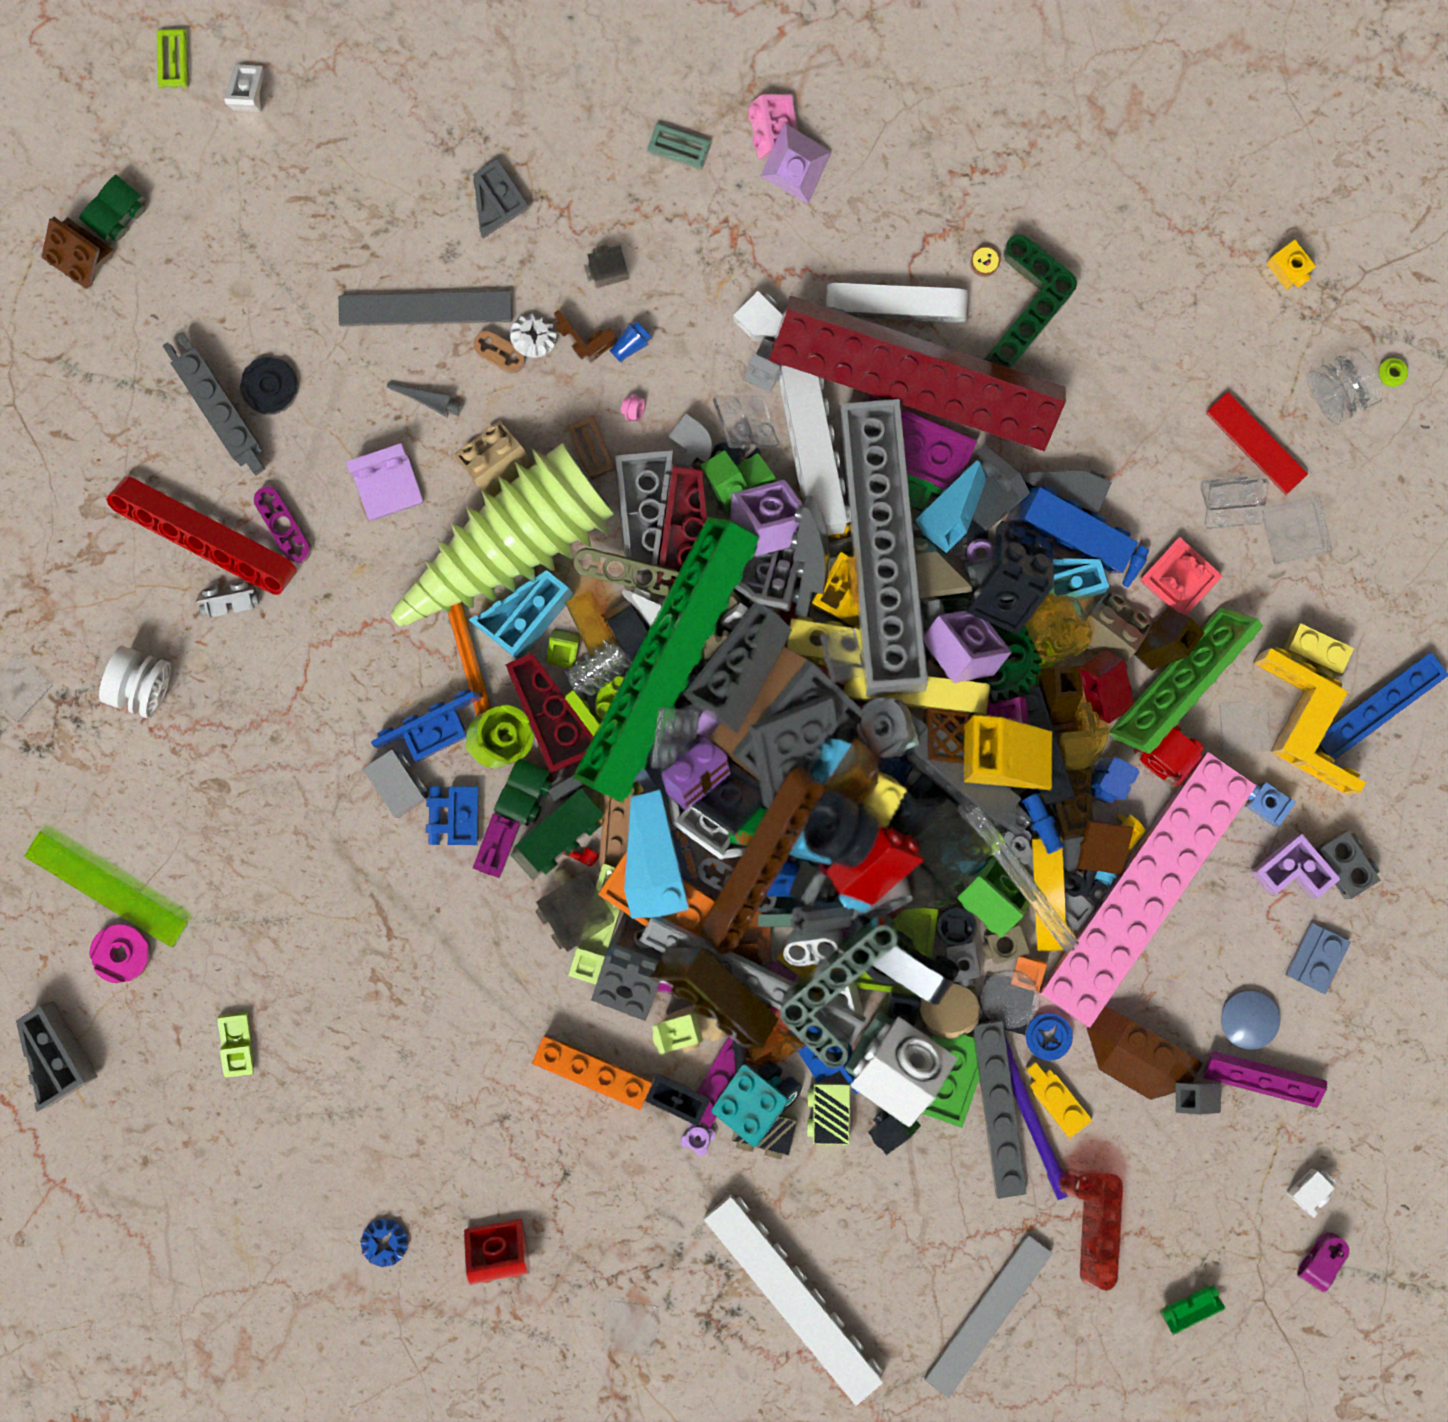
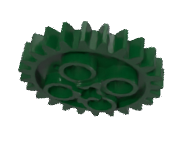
M990 623L1006 645L1009 643L1013 644L1008 646L1011 654L994 674V676H999L1002 679L998 682H991L988 680L991 677L989 676L968 681L990 685L989 699H992L993 704L998 703V699L1001 698L1003 701L1009 700L1011 695L1014 698L1020 697V690L1029 693L1028 683H1037V677L1034 674L1041 673V666L1038 664L1042 663V655L1038 654L1040 652V644H1034L1036 641L1035 634L1027 635V625L1017 635ZM1016 656L1020 657L1022 660L1017 663L1010 662L1008 659Z

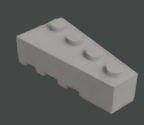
M673 450L615 456L625 557L657 564ZM642 568L637 571L636 575L650 574L652 572L647 568Z

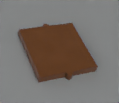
M1088 821L1084 839L1080 842L1081 851L1077 868L1122 874L1126 856L1130 853L1129 844L1133 827Z

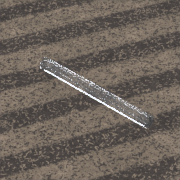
M979 806L971 808L965 814L966 818L1057 942L1066 952L1076 949L1079 946V941Z

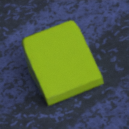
M554 629L549 639L546 663L566 668L575 666L581 635Z

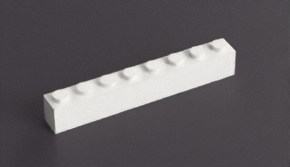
M730 1194L704 1216V1221L857 1406L883 1384L882 1377L880 1376L883 1370L873 1358L870 1360L866 1359L861 1352L864 1347L854 1335L848 1337L842 1328L845 1324L834 1311L830 1314L823 1305L826 1303V1300L816 1288L811 1291L804 1283L807 1277L797 1265L793 1268L785 1260L788 1254L778 1242L774 1245L766 1237L770 1232L759 1219L755 1222L748 1215L751 1209L740 1196L735 1199Z

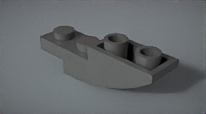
M810 495L807 496L804 505H798L795 522L800 523L798 532H793L790 548L795 549L793 560L800 562L797 577L802 578L801 585L795 587L792 603L797 604L795 615L803 617L808 615L814 592L823 594L828 582L830 567L829 540L825 522L814 496Z

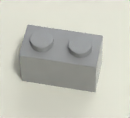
M390 750L363 768L393 816L400 818L426 800L424 793L428 790L418 776L413 778L408 768L411 767V764L404 753L397 754L395 750Z

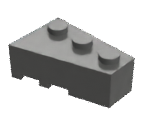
M54 1001L40 1005L16 1020L23 1055L27 1057L30 1075H28L30 1085L33 1084L36 1102L34 1103L36 1112L52 1106L98 1077Z

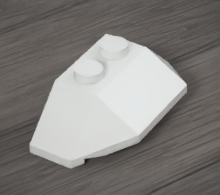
M668 795L672 824L720 859L743 855L747 846L730 843L728 831L692 806L685 810Z

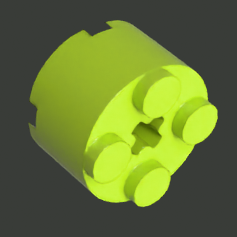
M501 705L490 708L475 717L470 723L466 736V749L478 763L485 767L493 769L506 767L523 758L531 749L534 737L529 725L530 721L525 713L514 706Z

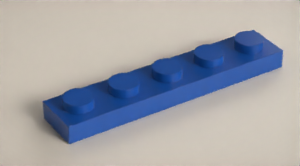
M1432 652L1426 654L1329 726L1319 744L1320 749L1324 754L1336 760L1448 677V673Z

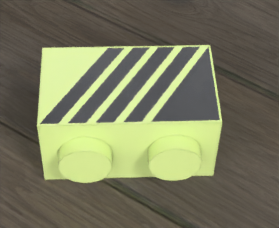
M813 1082V1089H808L807 1098L808 1107H813V1119H807V1137H813V1144L849 1145V1083Z

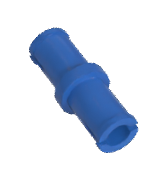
M1037 793L1022 800L1034 823L1032 828L1038 832L1048 855L1065 846L1053 824L1055 822L1054 817L1049 816L1040 793Z

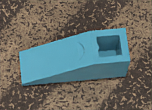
M979 461L965 469L961 476L950 487L943 490L941 495L916 518L922 535L946 553L967 533L985 485L986 476Z

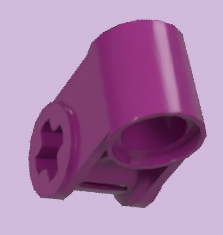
M1326 1232L1322 1234L1310 1253L1301 1262L1297 1270V1277L1319 1291L1326 1292L1333 1284L1344 1262L1348 1259V1244L1335 1233ZM1330 1245H1333L1338 1248L1335 1252L1329 1250L1328 1247Z

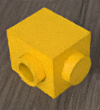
M1296 240L1273 255L1266 263L1286 290H1289L1294 285L1298 289L1312 279L1310 273L1316 268L1315 264Z

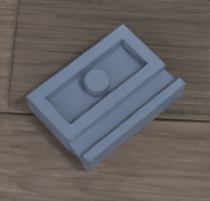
M1310 923L1285 975L1322 994H1326L1351 942L1314 923Z

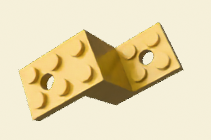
M1269 648L1258 653L1253 664L1303 691L1271 753L1345 795L1361 793L1366 782L1359 779L1360 774L1349 767L1339 768L1333 764L1335 760L1322 752H1319L1317 755L1315 754L1316 749L1348 694V691L1341 688L1343 684L1333 677L1327 676L1325 679L1316 674L1317 669L1306 662L1299 664L1291 660V654L1281 648Z

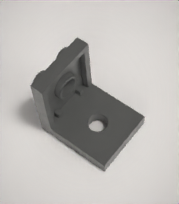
M624 912L605 956L591 1001L646 1021L659 986L649 977L664 953L638 940L642 937L646 926ZM621 986H627V987H629L631 990H626V989L622 988Z

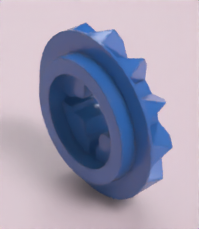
M1056 1014L1038 1015L1029 1023L1025 1033L1027 1047L1036 1057L1042 1060H1057L1063 1057L1072 1045L1073 1034L1070 1025L1064 1018ZM1057 1026L1053 1036L1059 1044L1048 1042L1041 1047L1044 1037L1038 1030L1041 1029L1042 1031L1049 1032Z
M380 1219L372 1222L366 1227L360 1240L362 1254L370 1264L380 1266L381 1268L395 1265L403 1258L407 1251L408 1238L405 1230L400 1224L389 1219ZM391 1233L388 1244L393 1250L385 1248L377 1253L379 1243L376 1241V1238L383 1239Z

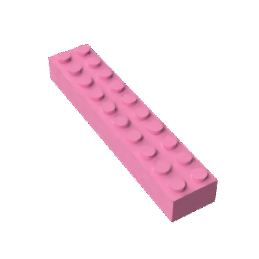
M1209 752L1202 753L1200 762L1173 794L1124 865L1122 874L1117 875V878L1102 897L1101 904H1097L1095 911L1086 920L1037 993L1084 1026L1090 1028L1257 785Z

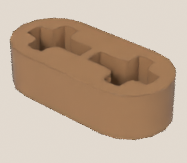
M483 331L475 337L473 342L474 349L482 359L510 374L517 373L524 367L525 357L513 347L512 343L489 331ZM489 339H492V346L498 349L497 352L491 349H486L483 352L480 342H487ZM502 352L508 356L516 353V358L519 362L507 366V360L501 356Z

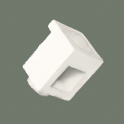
M1311 1168L1287 1194L1308 1215L1314 1218L1318 1214L1314 1209L1317 1206L1319 1208L1324 1206L1331 1199L1332 1195L1330 1193L1335 1189L1333 1185L1336 1182L1326 1171L1322 1170L1319 1173V1171Z

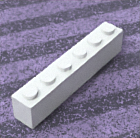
M781 366L778 380L802 503L804 505L808 495L814 496L822 513L827 534L844 533L847 523L850 522V509L843 502L842 496L845 495L843 478H838L837 469L840 467L838 452H833L831 442H834L833 426L827 423L826 416L829 415V405L827 399L822 398L823 378L787 366Z

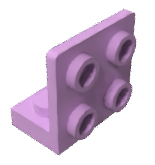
M402 443L346 462L350 474L355 479L367 518L370 521L423 503L407 451Z

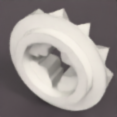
M532 313L527 317L521 316L518 321L513 323L510 331V340L513 347L519 353L527 357L536 358L548 354L553 349L557 334H555L553 324L548 323L544 316L540 318ZM532 327L536 334H541L538 335L535 344H533L531 335H526L530 333Z

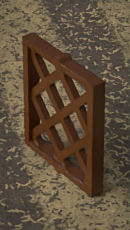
M928 708L926 710L928 760L949 762L950 764H964V759H957L955 757L961 750L964 753V743L961 745L954 736L959 731L964 735L965 724L974 716V713ZM934 714L946 715L947 718L941 723ZM954 716L965 717L967 720L960 725ZM932 720L938 725L934 730H932ZM949 721L957 727L952 734L944 726ZM940 729L949 736L943 742L935 736ZM933 740L939 745V746H938L936 749H934V750H933ZM950 740L958 746L953 753L945 746ZM942 748L949 757H937L935 754Z

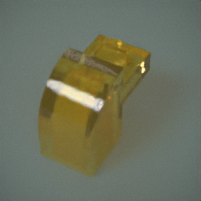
M1091 702L1079 703L1075 714L1079 731L1061 734L1058 746L1066 771L1083 769L1093 765L1101 757L1108 741L1109 729L1108 727L1099 728V716L1097 711L1093 712Z

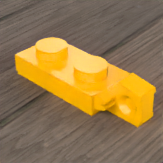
M1032 1062L1025 1068L1034 1080L1029 1085L1033 1090L1032 1093L1069 1139L1093 1121L1059 1077L1050 1069L1044 1073L1036 1062Z

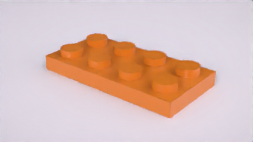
M626 851L598 892V895L631 916L624 891ZM683 879L689 900V909L660 917L705 938L701 933V928L716 900ZM651 917L634 919L647 927Z

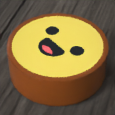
M982 246L976 249L970 260L971 269L981 277H988L994 274L1000 264L998 252L989 246Z

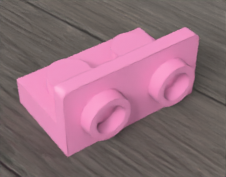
M760 95L749 104L748 116L752 122L753 146L756 149L757 158L764 159L770 155L783 124H787L797 130L792 95Z

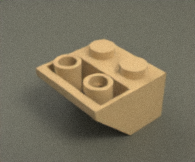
M501 421L486 428L480 436L472 442L465 444L460 451L454 454L479 489L493 497L502 490L499 477L510 483L518 477L516 463L527 469L534 465L525 450Z

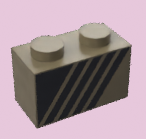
M779 1115L755 1148L766 1150V1156L776 1159H782L783 1155L789 1156L798 1120ZM733 1131L732 1142L737 1143L736 1148L753 1152L754 1147Z

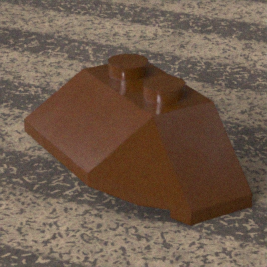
M1107 1006L1102 1009L1091 1027L1086 1028L1098 1069L1149 1100L1176 1093V1083L1193 1082L1203 1065L1201 1061Z

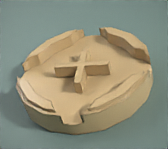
M952 984L938 1005L922 999L920 1007L921 1019L926 1029L940 1038L953 1039L958 1038L960 1034L965 1032L967 1034L973 1030L979 1020L980 1009L977 997L969 989L961 985Z

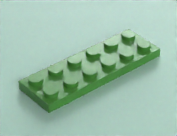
M1220 607L1201 628L1205 633L1190 655L1170 663L1109 730L1112 738L1150 754L1264 627L1259 619Z

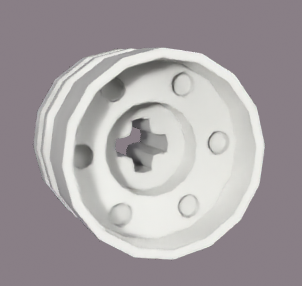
M121 645L115 650L106 666L100 685V702L119 709L123 708L128 702L130 713L137 714L139 712L140 716L150 719L154 716L165 697L171 674V663L162 659L157 662V658L151 655L142 663V652Z

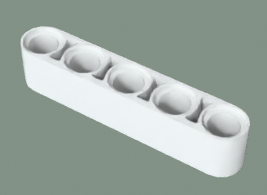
M831 283L827 285L826 306L843 309L851 316L864 319L958 323L967 320L968 291L958 288Z

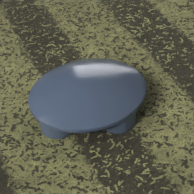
M1243 991L1237 993L1224 1003L1221 1024L1226 1037L1232 1044L1243 1049L1254 1050L1268 1045L1275 1038L1280 1026V1015L1275 1003L1265 994L1257 991Z

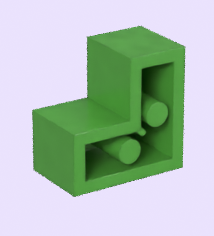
M724 450L700 465L717 501L729 518L732 493L777 482L774 474L758 453L736 466Z

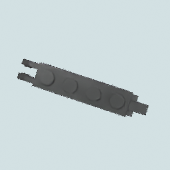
M182 332L178 337L187 352L178 357L176 350L168 342L162 345L172 360V367L232 459L240 466L247 463L253 474L257 476L266 470L257 457L263 453L261 444L202 354L193 347L187 336Z
M912 715L919 745L905 750L906 759L984 826L991 828L1001 824L1017 835L1022 833L1032 819L1018 805L1021 798L1016 794L1015 789L1012 786L964 782L963 763L950 764L949 762L928 760V726ZM932 722V730H934L938 725ZM941 729L935 734L941 742L949 737ZM933 740V750H934V749H936L939 745ZM952 740L945 744L951 753L958 748ZM942 748L935 754L937 757H949ZM962 750L955 755L957 759H964Z

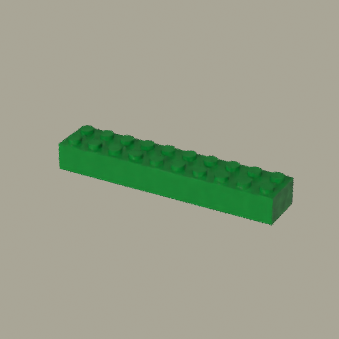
M707 517L572 777L573 779L620 803H623L624 799L631 794L634 788L633 782L638 772L642 771L648 760L647 755L652 745L658 742L665 720L672 715L679 693L686 688L689 681L688 676L693 666L702 657V648L707 639L711 638L716 630L715 623L729 605V596L732 590L743 578V569L747 561L752 559L756 553V544L759 537L732 521Z

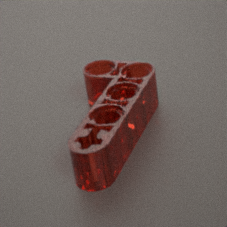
M1067 1170L1061 1175L1059 1180L1061 1192L1066 1196L1084 1200L1080 1278L1087 1286L1104 1291L1111 1290L1115 1287L1118 1280L1123 1196L1122 1181L1117 1175L1098 1170Z

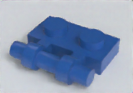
M430 786L429 798H426V807H429V824H426L425 833H428V845H440V833L448 834L447 845L478 846L479 787H449V798H441V787ZM441 807H448V824H440Z

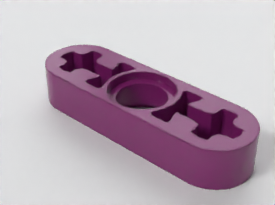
M262 487L257 490L254 495V504L285 557L297 564L307 561L311 555V546L281 495L271 487ZM265 494H268L270 497L275 496L272 500L273 506L276 510L282 507L283 511L273 514L267 505H261L264 501L263 496ZM281 517L288 518L290 521V528L285 533H278L275 530V522ZM293 536L292 538L299 546L304 545V548L301 549L302 555L299 557L296 554L291 555L290 552L293 550L291 543L288 540L283 543L282 539Z

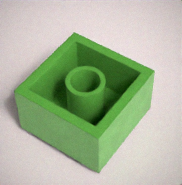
M995 853L985 863V866L972 876L957 899L962 902L963 907L967 911L974 913L981 919L989 931L996 933L1002 938L1025 915L1035 899V890Z

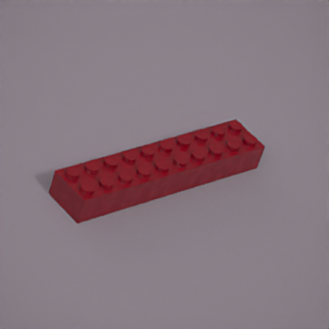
M791 295L773 341L769 361L887 400L899 399L902 405L1042 451L1046 450L1066 403V389L1064 386Z

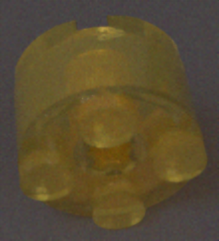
M1049 593L1025 625L1040 657L1050 662L1064 661V656L1073 653L1074 657L1079 655L1089 646L1093 638L1091 626L1080 602L1071 596H1056L1053 593Z

